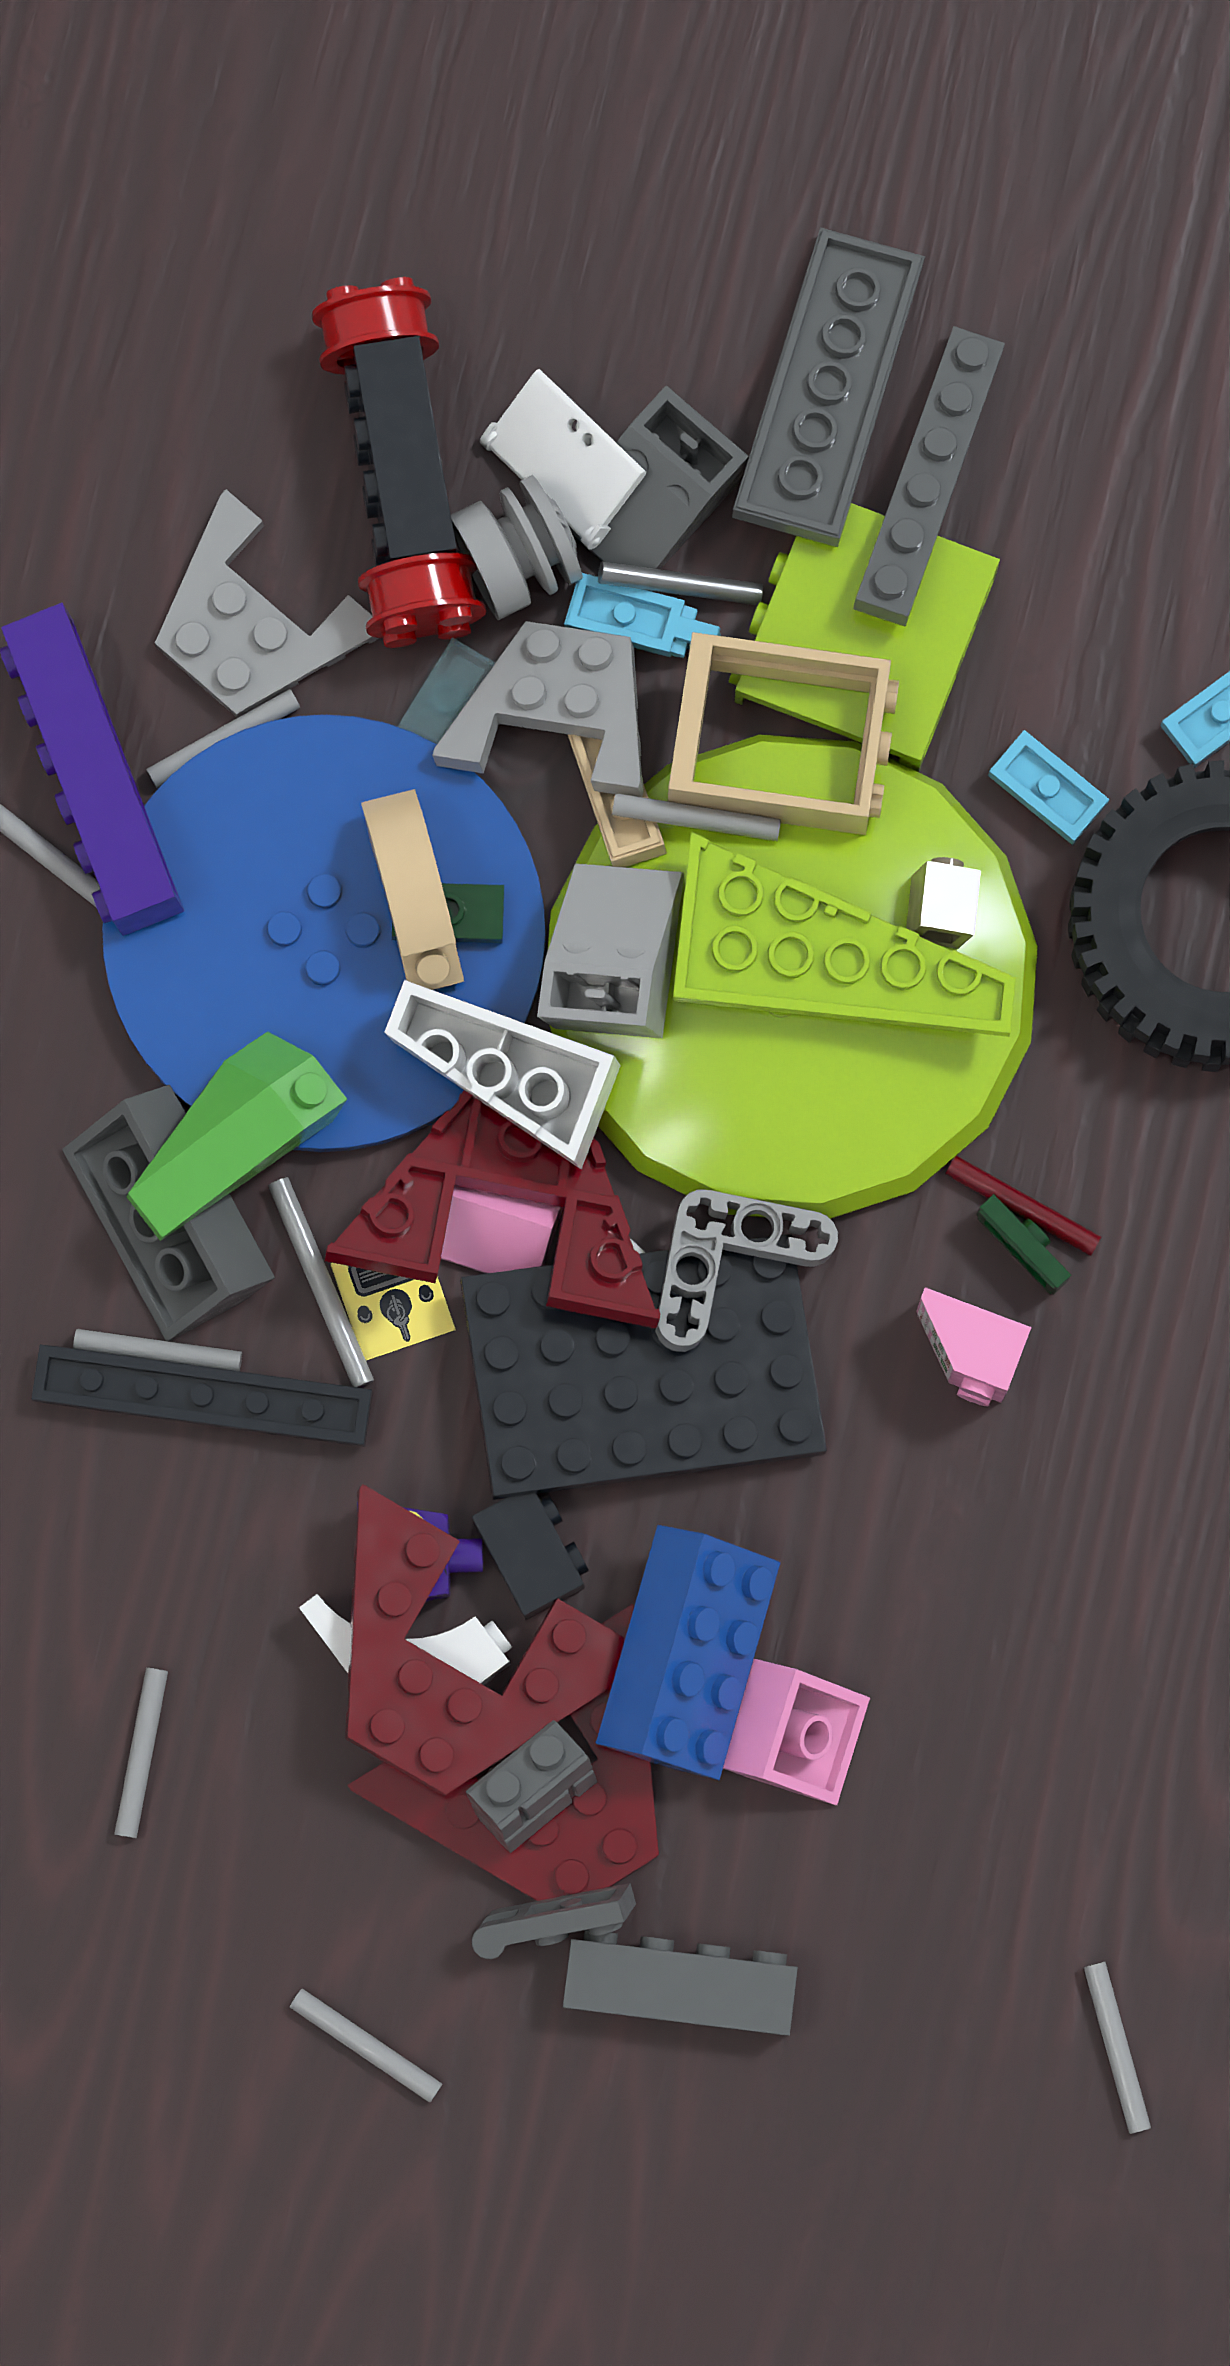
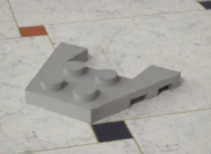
M225 490L219 497L158 634L155 645L159 651L238 718L298 685V681L325 666L330 667L346 658L345 655L367 642L370 644L379 638L367 634L366 623L372 618V615L349 595L311 636H308L228 567L264 527V524L257 515L228 490Z
M525 621L434 748L432 756L436 766L484 773L498 725L505 724L602 740L591 777L594 791L642 797L644 785L640 761L641 742L637 718L638 699L635 657L631 637Z

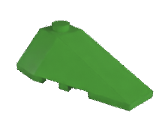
M267 1031L224 1060L126 1197L161 1241L332 1123L347 1101V1098L313 1055Z

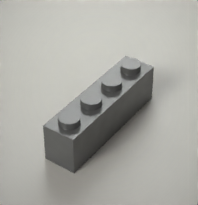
M584 1930L583 1940L571 1939L563 2008L790 2036L798 1967L786 1966L787 1954L753 1950L752 1961L730 1959L731 1947L697 1943L696 1954L673 1952L674 1940L641 1936L639 1947L617 1945L618 1933L590 1935L589 1930Z

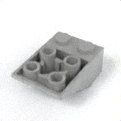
M575 864L544 962L537 1017L555 1029L663 1038L684 873Z

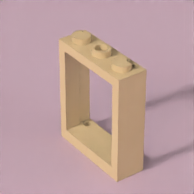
M692 632L668 787V802L781 819V823L866 835L868 818H880L884 785L874 784L876 764L887 766L892 733L883 732L881 728L884 712L895 714L899 681L889 679L891 660ZM711 670L868 692L869 700L854 804L694 782Z

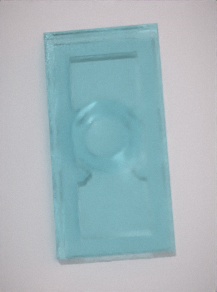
M452 637L398 727L438 744L495 665V662Z

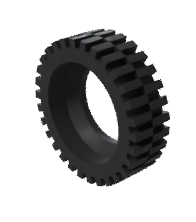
M1224 760L1208 761L1205 770L1195 772L1193 763L1177 768L1174 777L1166 779L1164 773H1161L1149 779L1146 789L1140 793L1135 788L1127 794L1116 811L1113 808L1102 820L1098 832L1093 834L1080 863L1069 903L1071 916L1068 922V937L1073 939L1074 943L1071 953L1075 969L1081 968L1084 977L1081 985L1087 997L1094 994L1100 1002L1097 1012L1106 1022L1113 1018L1120 1025L1118 1034L1130 1043L1134 1037L1146 1044L1143 1050L1144 1053L1157 1059L1161 1051L1174 1057L1172 1065L1187 1068L1190 1061L1203 1063L1202 1071L1218 1072L1221 1065L1230 1064V992L1211 991L1193 986L1175 976L1158 960L1143 930L1141 897L1145 881L1151 869L1171 847L1188 837L1200 833L1222 830L1230 831V770H1224Z

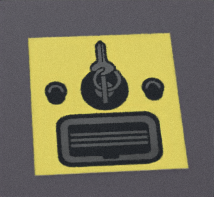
M330 1263L352 1329L366 1360L456 1330L438 1276L434 1284Z

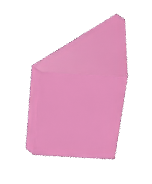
M455 1185L441 1259L483 1273L544 1266L563 1207Z

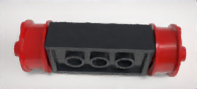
M410 277L392 278L382 282L380 286L359 289L353 285L332 288L326 292L327 300L313 310L312 320L316 326L323 330L326 350L319 358L321 368L330 373L345 375L344 389L349 414L359 413V417L354 418L355 434H353L358 466L368 465L369 469L363 471L364 486H362L364 506L367 519L377 518L378 520L377 524H372L373 539H371L375 567L364 572L358 578L360 590L367 592L369 595L372 618L366 623L367 634L372 637L382 638L384 646L387 648L408 646L415 643L418 637L438 634L440 639L464 637L471 633L470 624L478 621L486 614V607L483 602L475 598L471 575L476 572L478 567L473 557L468 554L456 553L455 536L424 360L432 356L439 349L437 336L428 332L425 310L431 305L430 293L423 288L414 286L413 279Z

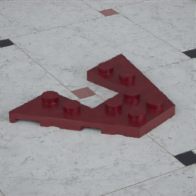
M465 1090L459 1095L457 1103L450 1110L445 1111L432 1126L429 1135L412 1154L409 1153L389 1175L380 1191L374 1197L369 1198L361 1207L359 1215L338 1239L327 1246L324 1260L326 1262L435 1284L454 1186L456 1185L564 1207L546 1306L651 1328H657L661 1315L659 1308L655 1309L642 1273L643 1263L639 1253L633 1248L629 1237L630 1227L618 1195H614L605 1170L606 1160L599 1142L593 1137L583 1167L580 1169Z
M362 1484L357 1491L356 1546L354 1547L355 1572L354 1586L352 1587V1634L348 1670L349 1696L348 1711L346 1712V1740L438 1794L445 1796L522 1746L552 1720L556 1722L562 1720L612 1687L625 1638L558 1598L550 1607L501 1695L404 1639L460 1541L366 1485Z
M631 1604L601 1624L626 1638L634 1604ZM611 1688L570 1714L598 1759L591 1764L598 1782L580 1797L574 1796L569 1806L511 1853L504 1848L475 1815L466 1791L478 1782L476 1776L447 1795L442 1796L383 1762L347 1785L352 1792L537 1901L611 1887L659 1856L650 1761L596 1744Z

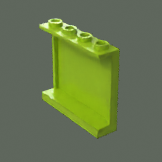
M851 503L838 547L796 536L789 555L779 552L768 583L776 585L769 605L759 602L749 628V633L756 635L755 641L891 660L889 679L899 681L895 714L885 712L883 714L881 731L892 733L889 753L900 757L899 763L919 772L995 580L1000 559L937 536L906 627L854 610L855 599L885 516ZM731 673L729 683L736 685L735 703L742 705L744 699H748L858 742H863L869 700L868 692Z

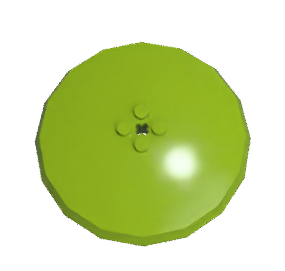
M756 735L698 754L694 782L854 804L862 744L856 741ZM889 757L887 766L876 764L874 784L884 785L880 818H868L866 835L780 823L778 841L657 822L667 854L625 868L684 873L663 1038L562 1030L550 1026L552 1034L615 1056L621 1065L598 1127L638 1172L685 1195L696 1190H712L815 1211L831 1219L915 1191L988 1129L1031 1044L1038 946L1007 856L942 783ZM672 763L667 764L644 784L649 799L668 801ZM598 824L594 826L575 864L612 866ZM691 832L709 839L710 843L735 854L738 852L756 860L757 864L788 878H796L871 912V915L897 927L902 926L906 928L911 877L926 861H931V859L937 857H948L962 861L964 868L981 870L974 936L959 949L942 947L951 951L956 950L1016 977L1010 1036L673 1001ZM573 869L550 912L548 949ZM728 1208L727 1215H736L737 1210ZM760 1214L749 1215L754 1217H765Z

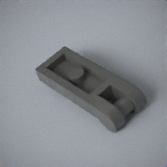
M631 1883L493 1910L486 1916L483 1923L473 1934L472 1947L480 1957L494 1959L499 1957L507 1945L535 1940L536 1945L546 1946L565 1940L571 1932L589 1929L590 1935H603L616 1931L623 1926L622 1923L625 1922L636 1905Z

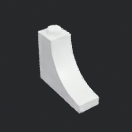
M316 1594L299 1608L348 1673L351 1655V1624L338 1616ZM476 1616L463 1625L435 1636L406 1639L483 1685L511 1665L504 1653L512 1648L510 1643L493 1621L483 1627Z

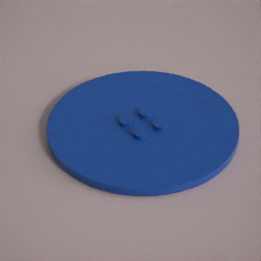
M341 715L296 716L269 721L244 729L211 745L192 757L174 772L150 797L144 807L183 905L184 912L125 936L121 934L113 921L103 923L102 926L103 956L108 984L117 1012L133 1045L165 1086L170 1085L175 1095L188 1107H191L224 1060L268 1031L313 1055L347 1098V1101L332 1123L293 1150L330 1152L377 1146L406 1137L438 1121L445 1111L450 1110L457 1103L459 1095L464 1090L398 1046L385 1034L387 1024L406 977L397 940H392V919L373 854L361 802L415 789L441 883L504 885L503 943L456 942L464 982L434 989L433 991L526 1024L537 995L543 968L545 947L543 898L539 877L530 850L518 825L502 801L483 779L475 772L436 766L432 755L437 744L411 731L380 721Z

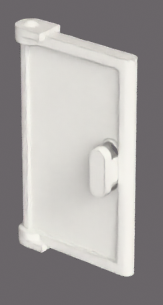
M540 369L533 373L497 423L491 422L480 438V444L486 450H492L521 480L531 475L538 480L545 493L557 503L567 524L581 537V542L590 550L597 547L611 530L608 524L646 475V471ZM575 420H577L575 426L577 431H574L572 428V424Z

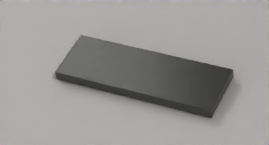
M820 227L735 501L732 518L831 546H839L925 256Z

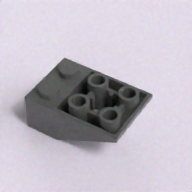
M666 385L628 426L616 442L646 471V475L608 524L611 530L602 542L590 551L603 562L661 569L742 481L749 456ZM569 526L572 535L582 543L581 537Z

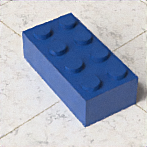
M657 1525L596 1744L674 1770L720 1780L781 1562L703 1533Z

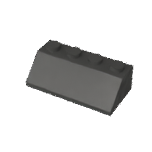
M170 1085L124 1099L62 1149L166 1341L174 1340L244 1302L275 1278L230 1194L161 1241L126 1196L186 1114Z

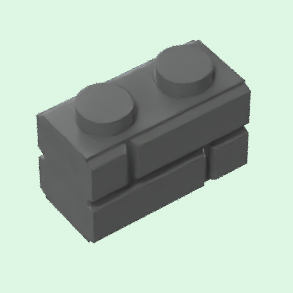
M552 1720L471 1786L466 1793L472 1803L475 1815L504 1848L511 1853L569 1806L574 1796L580 1797L598 1781L592 1770L590 1759L556 1721Z

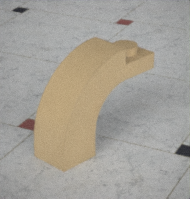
M415 789L361 802L373 854L388 903L406 981L431 990L464 982L441 879Z

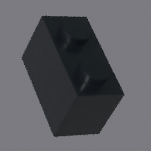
M548 1492L540 1496L534 1493L508 1497L472 1516L475 1526L525 1620L550 1608L557 1598L563 1601L585 1589L580 1576L589 1572V1569L574 1541L564 1546L554 1526L560 1524L563 1520Z

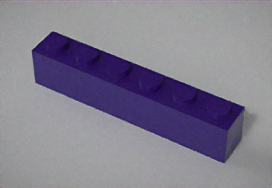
M59 603L2 626L1 629L8 644L0 648L2 660L10 678L14 679L20 676L26 694L17 697L21 710L29 727L38 725L44 743L36 745V749L47 775L51 776L57 773L63 791L55 794V799L66 825L76 823L82 840L73 843L84 873L88 874L93 871L95 873L100 890L93 892L92 896L103 923L113 921L121 934L125 936L184 912L183 905L76 626L64 604Z

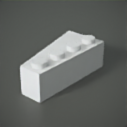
M404 980L385 1034L398 1046L582 1169L621 1066L615 1056Z

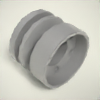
M533 475L521 480L519 483L526 503L524 507H521L515 495L508 487L500 491V501L505 516L496 520L492 512L481 500L451 514L454 536L459 550L462 554H468L473 557L478 569L472 574V577L497 620L531 604L526 579L532 576L536 578L549 595L557 592L558 586L551 569L554 565H556L568 585H572L583 578L577 560V546L572 532L557 503L545 493Z

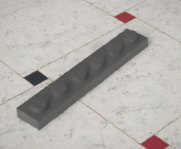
M953 326L853 607L854 610L906 627L1005 343Z

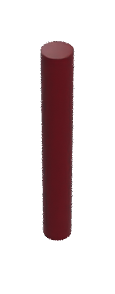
M957 1155L945 1174L988 1199L994 1194L1011 1212L1025 1220L1029 1218L1041 1229L1090 1256L1102 1238Z

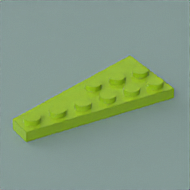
M691 832L673 1001L1009 1037L1011 1033L1016 977L956 950L951 951L920 937L914 931L902 926L897 927L871 915L872 913L796 878H788L757 864L756 860L738 852L737 854L710 843L709 839Z

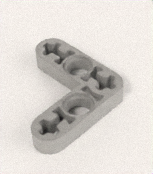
M696 1190L689 1193L682 1200L675 1217L658 1307L661 1314L656 1328L659 1341L666 1348L683 1352L695 1348L702 1341L709 1323L722 1250L801 1266L815 1267L825 1263L835 1250L838 1242V1231L834 1222L819 1212L722 1192ZM699 1204L709 1206L708 1214L711 1217L725 1220L728 1208L737 1210L731 1224V1237L722 1235L726 1225L724 1223L712 1221L707 1224L705 1230L695 1228L696 1221L694 1218L687 1216V1212L693 1213L697 1210ZM751 1214L765 1216L772 1226L771 1237L763 1242L748 1240L741 1230L742 1220ZM783 1220L792 1222L788 1233L804 1235L809 1226L818 1228V1238L826 1240V1244H819L815 1252H809L805 1250L806 1244L804 1240L788 1237L785 1243L786 1248L778 1247L777 1243L783 1231ZM684 1257H697L707 1267V1278L697 1285L684 1283L677 1275L676 1264ZM670 1291L685 1298H704L703 1304L694 1299L691 1302L688 1322L697 1325V1330L689 1329L685 1337L675 1336V1326L667 1324V1319L672 1320L676 1318L682 1297L671 1298Z

